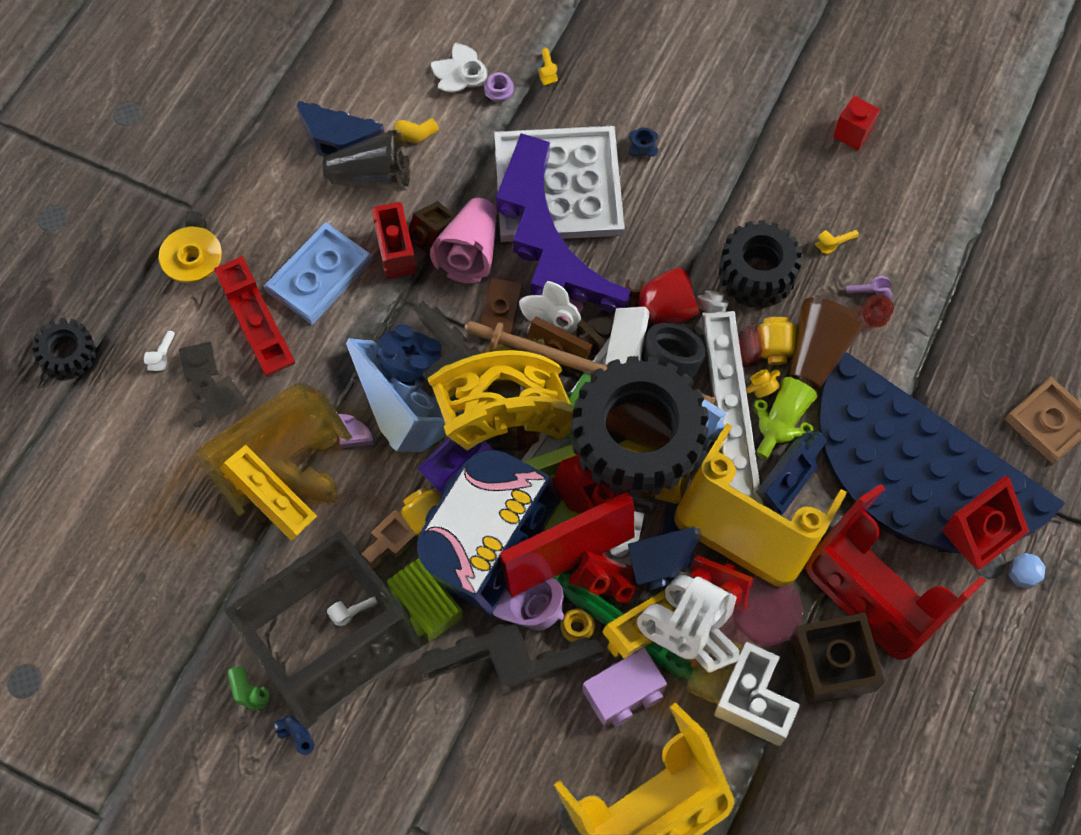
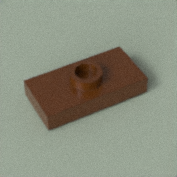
M491 278L481 325L496 329L497 324L501 322L504 326L503 332L512 334L522 293V283Z
M537 316L531 322L527 340L588 360L592 344ZM565 366V367H567V368H569V369H571V370H573V371H575V372H577V373H579V374H581V373L583 372V371H580V370H577V369H574V368Z

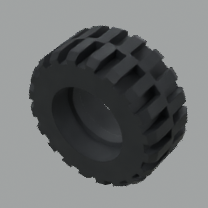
M628 356L626 363L621 364L619 359L610 361L606 371L598 368L591 374L590 382H584L579 390L578 399L575 400L571 422L574 454L580 456L579 464L584 472L590 470L593 473L592 480L600 486L605 481L610 484L609 491L618 495L620 489L629 490L630 497H640L642 491H648L649 496L659 495L664 487L671 490L679 484L682 477L686 478L693 470L707 439L709 428L706 427L709 416L708 409L702 407L704 397L700 389L692 390L691 387L694 381L687 374H684L682 377L676 373L677 366L668 362L666 367L657 364L659 358L649 356L647 362L639 361V356ZM628 402L649 404L657 408L668 420L672 430L670 440L664 447L652 452L642 453L625 449L612 439L606 429L608 413L615 407Z

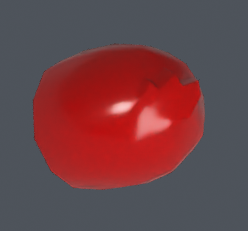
M681 266L651 279L644 285L638 296L639 307H646L650 312L648 323L651 324L674 323L678 325L700 314L693 296L691 280Z

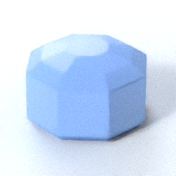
M1023 553L1010 562L1008 576L1016 586L1030 589L1044 579L1045 565L1038 556Z

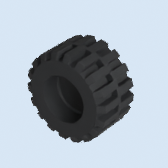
M759 220L758 224L755 225L752 221L746 222L744 228L739 225L734 229L733 234L730 233L723 246L718 275H721V285L727 286L725 292L729 296L736 295L735 301L742 303L744 300L748 302L749 307L760 304L761 308L768 307L769 302L776 305L780 303L781 298L786 299L790 295L802 264L801 247H797L798 240L796 237H789L790 231L784 228L781 230L778 228L779 224L772 222V225H767L766 221ZM749 258H762L769 261L775 268L768 271L756 270L750 267L745 260Z

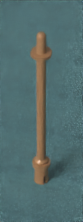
M472 321L467 322L464 326L466 333L491 341V350H495L498 344L519 351L544 356L556 363L592 374L598 368H602L604 371L607 370L606 365L503 332L504 326L501 322L497 324L496 329ZM702 394L705 400L714 405L715 397Z

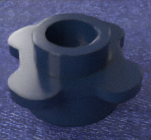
M643 127L629 133V140H631V146L629 147L630 155L634 157L639 155L654 157L658 154V148L656 147L658 134L655 131Z

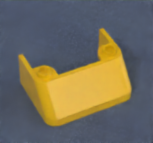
M726 423L674 513V522L680 530L694 526L699 528L702 535L699 539L701 543L776 587L790 586L796 580L820 542L847 492L841 489L824 513L814 507H802L796 511L791 521L730 486L735 477L736 468L730 458L720 453L733 427Z
M674 703L670 706V709L681 733L670 739L663 748L662 760L666 769L609 808L598 796H588L577 802L561 781L554 784L572 822L581 835H702L731 813L734 806V797L707 733L678 704Z

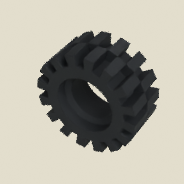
M60 318V324L56 325L55 321L51 320L49 321L50 328L47 329L44 325L40 327L42 335L36 333L34 336L36 343H32L33 355L43 372L46 371L49 377L53 378L56 375L58 380H64V376L67 375L70 380L75 378L74 373L76 372L80 376L85 373L83 370L85 366L87 368L91 367V359H95L96 356L94 351L96 347L89 331H87L82 323L78 325L77 320L71 319L68 324L66 318ZM71 340L77 344V349L71 356L66 358H56L53 356V348L58 343Z

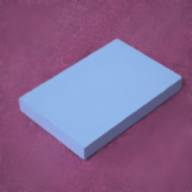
M325 222L263 287L265 292L313 325L372 263L373 255Z

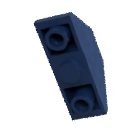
M298 101L296 105L300 122L317 155L346 163L380 149L386 143L383 124L375 120L351 116L344 111H333L315 103L308 104Z

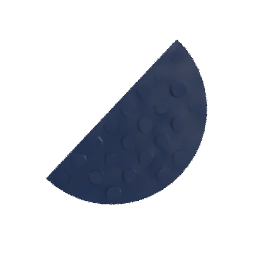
M848 352L843 355L826 379L818 411V429L827 440L822 447V451L831 474L835 475L845 492H847L845 496L853 505L860 497L881 484L886 488L866 513L876 521L878 527L889 534L913 545L916 542L924 546L937 548L939 552L961 554L942 533V529L953 514L1004 476L1010 477L1029 532L1019 540L1040 530L1065 504L1064 501Z

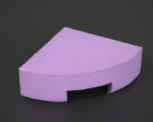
M337 414L341 449L374 445L371 432L367 426L351 415Z

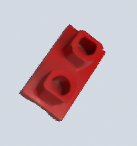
M585 551L579 568L568 578L574 586L588 589L593 594H605L615 597L617 601L624 603L630 600L636 590V585L632 581L635 577L633 566L610 559L605 553L597 555Z
M699 555L693 559L689 577L693 579L701 577L713 585L722 588L724 591L737 597L734 609L741 612L747 609L748 594L753 583L752 577L738 572L737 566L731 563L723 566Z

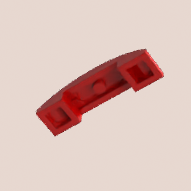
M241 256L213 268L265 376H270L296 364L244 257Z

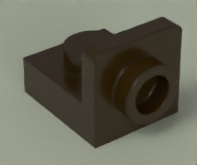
M438 201L413 213L408 230L411 241L425 252L430 253L433 242L457 215Z
M602 310L588 323L581 320L577 324L576 337L592 344L591 352L595 356H597L611 336L614 317L607 311Z

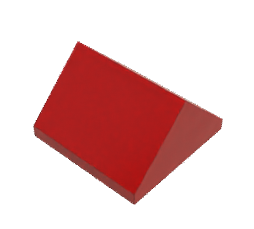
M1007 476L1002 477L953 514L942 529V533L977 570L982 569L1029 532L1010 477Z

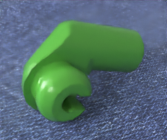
M237 666L227 671L233 698L236 703L252 710H260L267 706L270 699L269 690L263 686L258 688L250 685L244 666Z

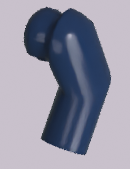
M284 715L285 718L274 722L278 738L284 739L291 735L298 753L307 755L314 750V741L310 732L294 716Z

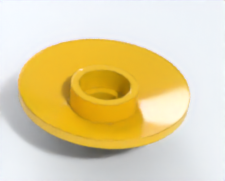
M185 227L171 233L163 241L159 250V263L164 273L175 281L182 283L198 282L214 273L213 268L219 266L222 258V248L217 237L209 230L201 227ZM191 258H197L192 262H188Z

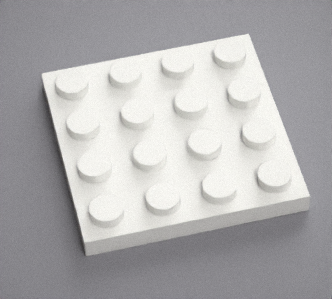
M615 126L494 132L498 191L520 134L550 142V158L544 177V190L549 213L562 239L624 236L625 228ZM499 212L501 242H511L514 239L521 219H510Z

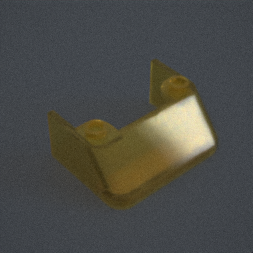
M299 382L288 387L199 447L192 457L228 506L240 516L244 513L242 507L250 503L251 500L241 490H237L224 477L225 474L219 468L244 445H247L272 471H275L308 447L312 449L319 447L320 450H324L337 441V436L348 441L352 438V435L325 393L303 382Z

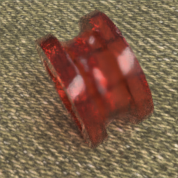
M882 295L870 297L863 308V319L873 327L886 325L893 314V303L889 298ZM879 307L882 316L876 315V310H873V308Z

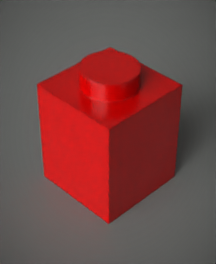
M854 95L840 114L833 137L859 151L873 132L881 109Z

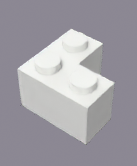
M746 642L740 654V660L737 661L714 716L780 746L788 735L800 704L766 689L779 656Z

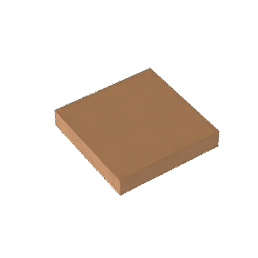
M1053 377L1046 380L1004 419L1053 465L1081 441V403Z

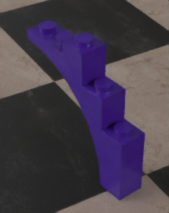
M521 133L496 196V211L510 219H521L513 239V253H516L526 261H539L531 281V295H543L545 283L551 281L562 286L574 301L595 303L603 310L615 313L616 308H626L631 290L606 280L588 268L568 248L556 230L547 207L544 190V177L550 158V142Z

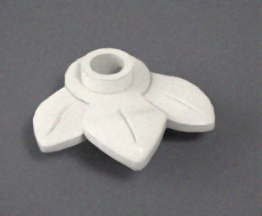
M454 44L452 59L431 62V68L435 76L441 79L438 89L445 92H459L466 87H478L487 79V69L481 61L477 60V53L462 44Z
M551 281L545 283L543 295H530L521 298L519 301L523 315L531 322L537 316L572 333L577 329V324L581 321L578 309L569 302L567 291L562 286ZM559 316H565L568 319V323L562 322Z

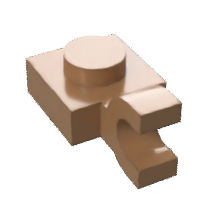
M396 510L388 515L371 532V538L375 542L361 554V557L364 558L362 564L373 573L388 553L397 559L418 538L403 516Z

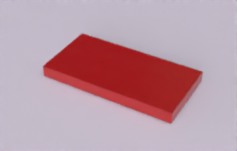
M628 492L502 551L500 557L505 585L511 598L580 565L585 551L600 555L635 538L634 501Z

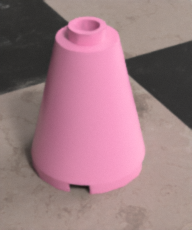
M484 198L471 199L432 244L430 258L433 265L438 271L440 267L447 271L446 277L461 283L480 282L482 277H487L490 273L497 211L496 207L489 200Z

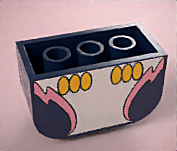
M495 450L478 453L463 464L456 476L449 479L442 499L437 506L435 505L429 510L425 519L426 524L418 538L417 550L420 561L448 592L491 616L507 590L500 553L542 533L560 504L562 497L549 475L505 452Z

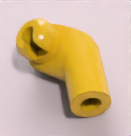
M433 118L420 125L407 120H398L393 125V132L397 138L413 144H418L439 131V126Z

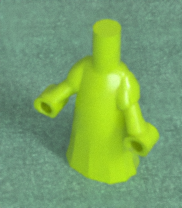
M785 377L781 380L779 391L769 414L766 411L768 407L767 402L761 399L756 400L753 411L760 419L759 429L764 436L755 453L759 458L767 460L776 443H787L795 437H801L806 433L804 429L813 432V426L806 422L802 423L799 428H795L804 412L817 398V393L813 388L792 377Z

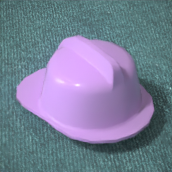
M551 578L512 598L506 590L493 614L502 620L523 625L531 630L547 629L556 621H563L564 619L562 612V586L557 580Z

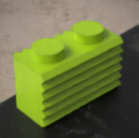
M417 558L416 561L387 580L390 590L386 594L397 611L403 608L410 616L407 623L418 638L424 635L430 643L463 618L461 608L448 591L423 566L420 558Z

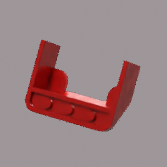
M880 484L860 497L818 545L806 562V572L810 579L849 616L865 613L873 639L890 656L899 660H905L913 656L971 598L986 580L982 576L979 577L959 597L942 586L931 587L920 597L870 550L879 538V527L866 511L886 489Z

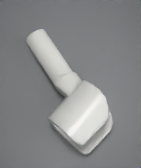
M167 331L157 352L145 353L144 363L148 364L147 371L165 370L167 365L166 353L175 335L174 332Z
M374 596L347 609L339 601L327 609V614L335 625L343 627L357 613L371 608L378 603Z

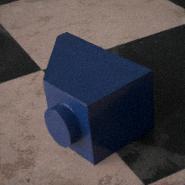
M694 526L628 543L637 585H647L648 590L667 587L669 585L668 580L679 575L702 536L700 529Z

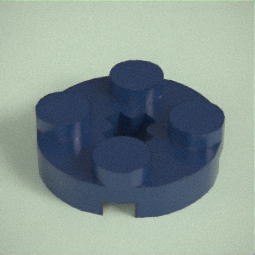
M401 324L397 325L394 331H389L381 337L376 357H379L381 360V368L398 380L413 382L414 377H424L423 381H427L431 375L439 370L442 361V344L436 339L414 331L408 325Z

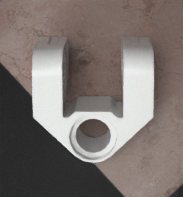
M678 575L665 589L666 599L676 608L675 612L659 604H651L639 616L637 620L638 627L643 635L682 658L693 659L705 647L710 628H720L730 618L737 597L701 577L693 579L686 575Z

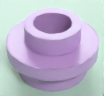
M494 73L485 82V94L493 101H505L512 96L514 84L506 74Z

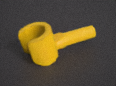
M544 48L542 49L545 67L539 68V76L543 85H548L558 80L556 75L557 66L551 62L549 50Z
M857 230L833 237L828 231H824L819 235L818 239L820 241L815 243V246L824 254L829 255L838 245L859 237V233Z

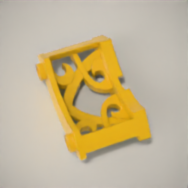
M514 350L486 352L446 365L428 378L445 421L443 427L446 435L467 451L484 440L508 433V427L524 426L525 431L542 432L558 440L571 432L574 406L571 405L558 376L562 369L559 364L544 356ZM495 380H512L526 388L520 393L519 397L505 398L496 393L485 392L488 386ZM455 395L458 400L451 401L450 397ZM465 409L463 414L458 417L456 416V412Z

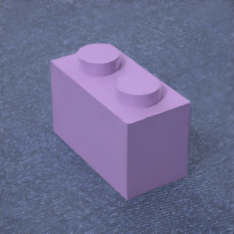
M642 648L626 659L585 681L582 692L603 727L605 728L611 723L617 727L633 717L631 712L643 705L645 709H648L664 698L662 693L665 692L667 683L646 649Z

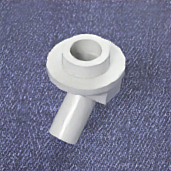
M706 290L704 295H698L697 306L699 309L704 310L703 313L725 312L729 302L723 299L724 294ZM701 315L694 330L704 335Z

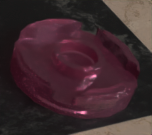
M756 577L753 578V583L749 590L747 609L743 612L734 609L732 614L736 627L741 633L743 632L745 636L749 637V640L756 644L772 646L783 643L790 638L795 627L799 626L802 621L803 606L799 594L791 585L776 587L764 579Z

